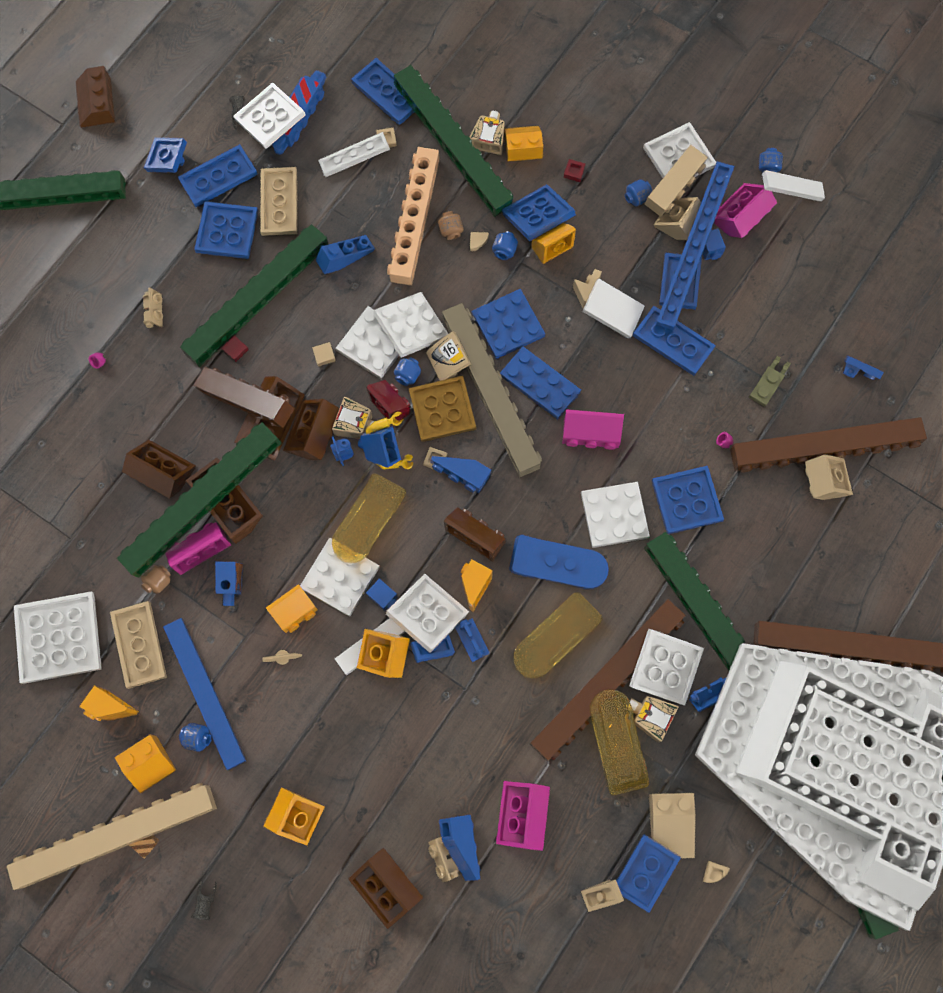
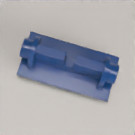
M332 437L334 444L330 446L336 461L340 460L342 466H344L343 461L352 458L354 454L350 441L348 439L335 441L334 437Z
M473 618L465 619L455 627L472 662L490 654Z
M719 678L717 681L709 684L710 689L705 686L692 692L689 701L698 712L716 704L726 678Z

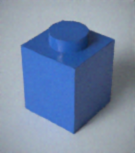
M714 229L710 232L702 253L705 260H716L723 255L726 247L719 229Z
M378 579L366 592L367 596L384 611L389 609L398 598L397 593L381 579Z

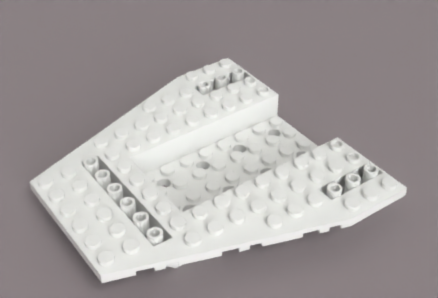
M742 643L738 648L695 756L846 901L906 931H910L916 910H919L934 892L943 866V677L929 670H915L908 667H895L888 664L860 660L854 661L847 658H833L826 655L799 651L792 652L785 649H771L764 646ZM826 717L833 720L834 726L832 729L826 726ZM865 736L870 737L872 740L870 748L864 744ZM813 755L817 756L820 760L818 767H814L811 764V757ZM904 755L911 759L909 767L903 763ZM852 774L857 776L859 780L857 786H853L850 783V776ZM891 794L896 795L898 803L895 806L889 801ZM930 813L937 817L935 825L929 822Z

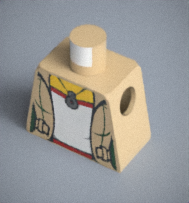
M491 111L489 117L480 116L469 138L475 149L502 155L504 121L499 119L500 114L497 111Z
M344 397L332 428L334 435L360 439V436L366 432V428L375 422L372 420V411Z
M646 696L642 703L631 698L626 709L636 714L633 724L660 743L679 707Z

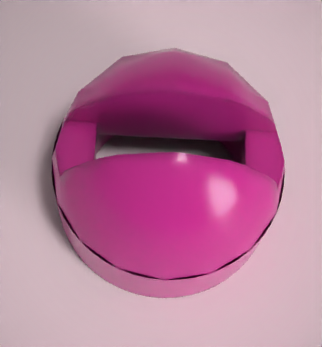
M100 352L93 353L88 358L90 365L96 369L103 366L106 360Z
M722 432L717 437L716 443L722 448H729L730 445H733V437L727 432Z

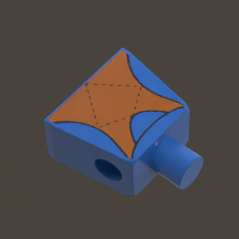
M216 562V594H223L222 606H234L235 594H241L243 563Z

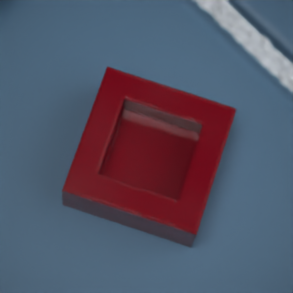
M569 159L563 178L581 182L586 164Z
M235 335L222 347V350L235 362L249 350Z

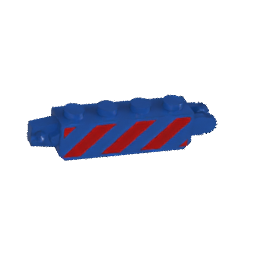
M316 70L311 77H301L289 98L302 108L306 115L272 143L275 153L283 154L287 146L292 147L294 142H297L301 130L306 127L308 118L315 112L317 103L324 96L323 85L326 76L323 72L321 73Z

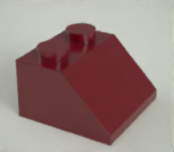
M386 380L369 384L366 387L370 401L385 418L390 419L395 412H401L399 416L395 417L396 420L400 421L410 414L409 401L404 396L402 398L399 396V391L394 384H389Z

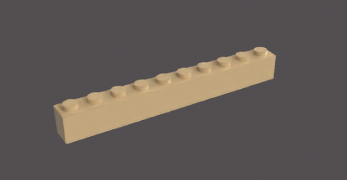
M202 783L190 787L191 791L186 793L179 791L172 794L169 800L164 801V799L152 802V807L144 809V807L137 808L132 811L130 816H117L112 819L113 822L105 825V823L93 826V831L88 833L81 831L74 834L71 840L61 839L53 843V847L49 849L42 847L34 850V855L29 857L22 855L14 858V863L7 865L13 890L23 889L217 809L210 786L203 785Z

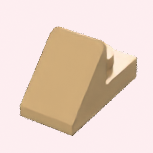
M595 269L592 275H588L586 283L574 279L573 288L583 309L596 280L600 279L602 271Z
M607 880L581 891L588 912L624 901L616 880Z

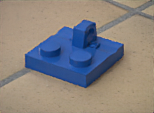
M154 138L144 169L147 172L176 173L178 166H183L185 161L182 157L187 144L185 139Z

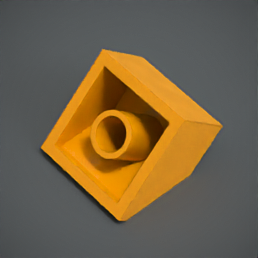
M539 126L504 129L507 161L541 159L543 157L542 131Z
M563 222L533 239L532 249L544 264L573 247L576 229Z
M471 559L469 564L465 563L463 566L461 577L469 609L474 612L492 580L493 571Z
M299 584L266 607L267 611L285 633L295 631L300 626L299 623L313 618L318 610Z
M365 629L357 668L387 678H402L410 638Z
M95 685L80 705L85 710L83 714L98 721L102 719L111 721L137 715L139 712L110 691Z
M151 734L114 757L123 774L140 793H143L176 771L158 737Z
M281 787L264 827L275 834L307 846L325 806Z

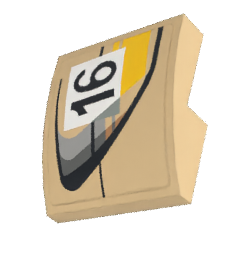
M454 331L443 337L426 352L440 381L456 377L458 375L457 372L471 365Z

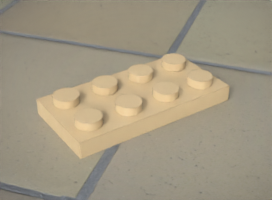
M296 167L261 169V235L297 234Z
M147 601L110 612L126 688L129 689L167 678L151 603Z

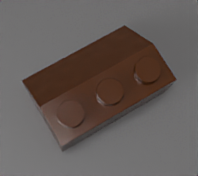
M105 66L87 68L75 81L80 127L114 123L111 78Z
M325 399L303 400L283 451L309 460H322L326 453L328 441L332 437V428L340 408Z
M147 440L126 453L122 472L161 493L163 496L171 498L181 491L196 465L151 440Z
M457 507L445 518V531L493 562L506 543L505 535L497 529L494 531L490 529L488 524L482 519L476 520L473 518V514L467 509L463 508L461 510Z
M384 848L366 861L348 879L387 929L423 899L417 888L414 887Z

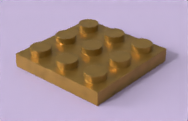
M463 376L409 388L421 442L476 430Z

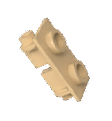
M149 287L148 292H145V295H143L144 309H149L144 312V324L147 328H152L154 324L163 327L161 293Z
M442 838L429 841V853L435 860L437 865L436 873L442 882L458 877L459 869L452 858L447 860L446 856L449 855V852L443 844Z

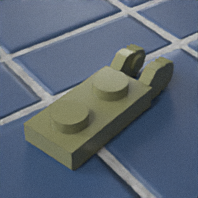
M779 356L767 368L749 396L750 399L764 407L771 399L785 377V372L791 365L787 361L782 367L781 372L776 371L774 368L780 362L781 357Z

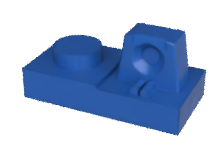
M848 355L844 360L846 365L843 374L854 378L860 369L865 372V377L872 380L875 377L880 379L884 373Z
M449 634L431 653L417 641L411 643L416 663L452 656L455 653Z

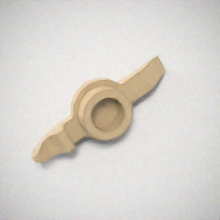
M280 650L275 656L263 657L262 659L263 662L276 661L278 664L284 665L290 659L301 657L302 654H289L285 650Z

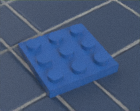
M547 184L502 209L503 215L529 241L576 215L575 209Z
M205 202L195 244V252L249 259L258 208Z
M521 289L472 310V316L495 359L545 337V332Z
M708 466L652 478V485L667 534L723 522L724 517Z

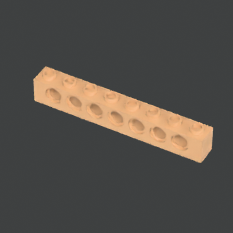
M418 147L417 154H413L412 164H414V167L409 172L410 185H406L405 195H407V198L402 202L403 216H399L398 227L400 229L395 234L396 247L392 248L391 259L393 260L387 269V275H390L391 282L412 285L440 160L439 150ZM406 262V264L400 265L399 263Z

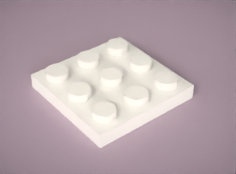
M272 83L233 117L267 149L306 114L302 108Z
M690 122L645 143L643 149L662 178L665 177L690 145L708 157L705 162L707 166L702 173L714 168L716 165V161Z
M422 292L375 309L373 313L401 358L431 346L448 335V332Z
M367 306L338 344L336 351L379 379H382L399 357V354L374 316V310Z
M638 482L581 491L592 548L648 539L650 537Z
M329 538L300 586L305 592L350 617L380 566Z
M426 574L386 611V615L429 653L469 613L466 608Z
M648 629L629 686L685 705L704 648Z

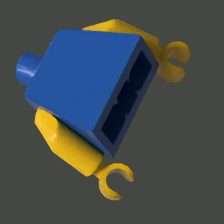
M395 412L390 419L386 417L373 422L366 428V432L358 440V447L364 450L365 458L378 465L381 469L399 468V466L410 469L413 466L414 462H407L412 460V455L407 454L401 460L393 426H390V424L398 426L402 423L404 419L400 421L395 419L401 412Z

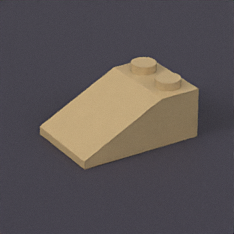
M694 793L649 794L651 838L675 852L681 858H695Z

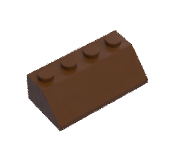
M266 376L260 386L263 391L268 389L275 393L277 397L282 395L290 400L289 404L295 409L284 428L248 413L234 443L237 444L240 439L246 438L254 426L263 423L283 444L305 394L277 376ZM282 444L267 458L275 461Z
M215 458L188 478L186 482L192 488L194 482L203 478L209 468L217 465L220 460ZM239 485L210 511L235 544L250 534L263 517Z

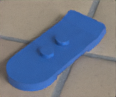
M519 535L515 539L509 570L511 573L525 577L538 578L590 590L598 588L604 583L608 575V563L600 553L593 550Z

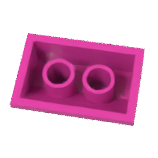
M744 183L720 206L714 224L731 237L743 238L777 204V201L772 191L764 189V185Z
M566 409L562 443L571 447L585 445L587 448L600 446L608 450L619 448L624 414Z
M211 522L206 524L203 530L198 533L189 534L186 540L181 543H175L165 554L170 567L182 575L231 546L221 526L217 522Z
M503 782L496 844L543 851L550 787L520 782Z

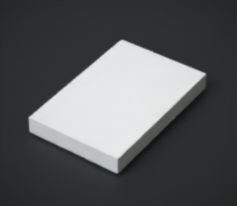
M598 279L582 312L623 336L630 338L645 306Z

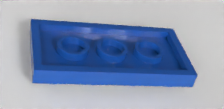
M375 58L351 78V82L400 125L414 111L394 86V73Z
M238 145L184 173L178 179L194 206L198 207L258 175L241 145Z
M653 306L634 331L633 337L695 376L716 345L677 321L674 330L657 325V319L661 310Z
M522 347L500 372L503 379L557 420L581 393L580 388L525 347Z

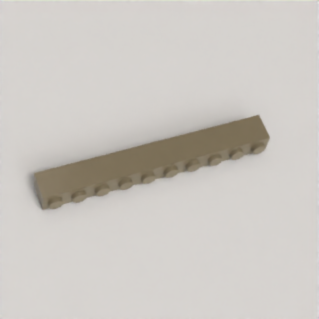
M461 303L442 311V318L449 333L452 331L456 332L471 362V365L466 367L519 478L540 469V462H542L540 453L538 451L535 452L533 439L530 435L526 434L524 430L526 429L525 423L516 414L518 409L515 403H511L509 399L510 393L506 386L503 387L501 383L502 377L498 370L495 371L493 367L495 363L492 356L486 353V344L478 336L479 330L475 323L472 324L470 320L472 316L469 309H465Z

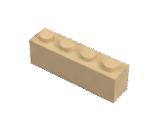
M690 145L648 196L645 205L660 217L665 212L669 214L675 206L673 202L676 199L680 200L686 192L684 191L686 186L690 187L696 180L694 176L697 173L701 174L706 168L705 162L708 157Z

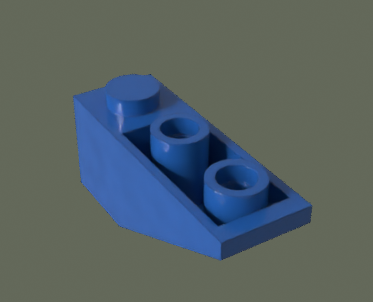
M364 235L321 246L316 262L323 273L327 274L348 266L373 252L375 248L368 237Z
M432 456L430 459L432 468L439 473L443 471L449 475V479L456 483L458 481L461 482L468 491L473 493L474 491L479 493L491 475V469L476 460Z
M471 815L440 819L442 842L465 881L479 880L480 866L477 861V846L474 841Z

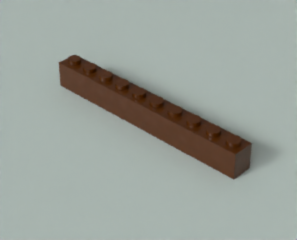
M922 417L735 443L731 447L730 452L734 471L749 472L752 468L764 470L771 468L773 465L785 467L794 462L805 464V461L825 454L844 458L846 455L851 454L853 456H861L865 452L877 454L886 449L897 451L907 446L909 448H917L927 439Z
M667 599L538 734L530 745L546 761L550 758L554 761L562 753L559 749L565 743L568 746L576 738L573 734L578 729L582 731L589 724L587 719L592 714L595 717L603 709L601 704L605 700L610 702L617 695L615 692L617 687L620 685L623 688L631 680L628 676L635 670L648 629L669 635L673 628L677 631L685 623L682 619L686 615Z
M767 621L755 623L754 645L826 655L840 659L847 658L850 660L878 662L891 666L894 664L900 665L902 668L908 667L913 669V667H918L920 670H929L931 672L934 669L940 670V673L943 674V643Z

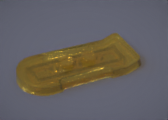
M373 473L333 535L332 549L336 557L346 563H356L363 560L369 554L387 522L401 504L406 490L390 480Z
M579 592L573 593L516 647L514 652L516 669L527 678H540L544 676L602 622L603 617Z
M611 689L601 691L591 702L590 714L608 790L611 795H618L649 786V778L633 718L631 703L627 696L620 691Z

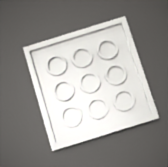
M93 592L14 605L19 680L21 684L102 670L95 596Z

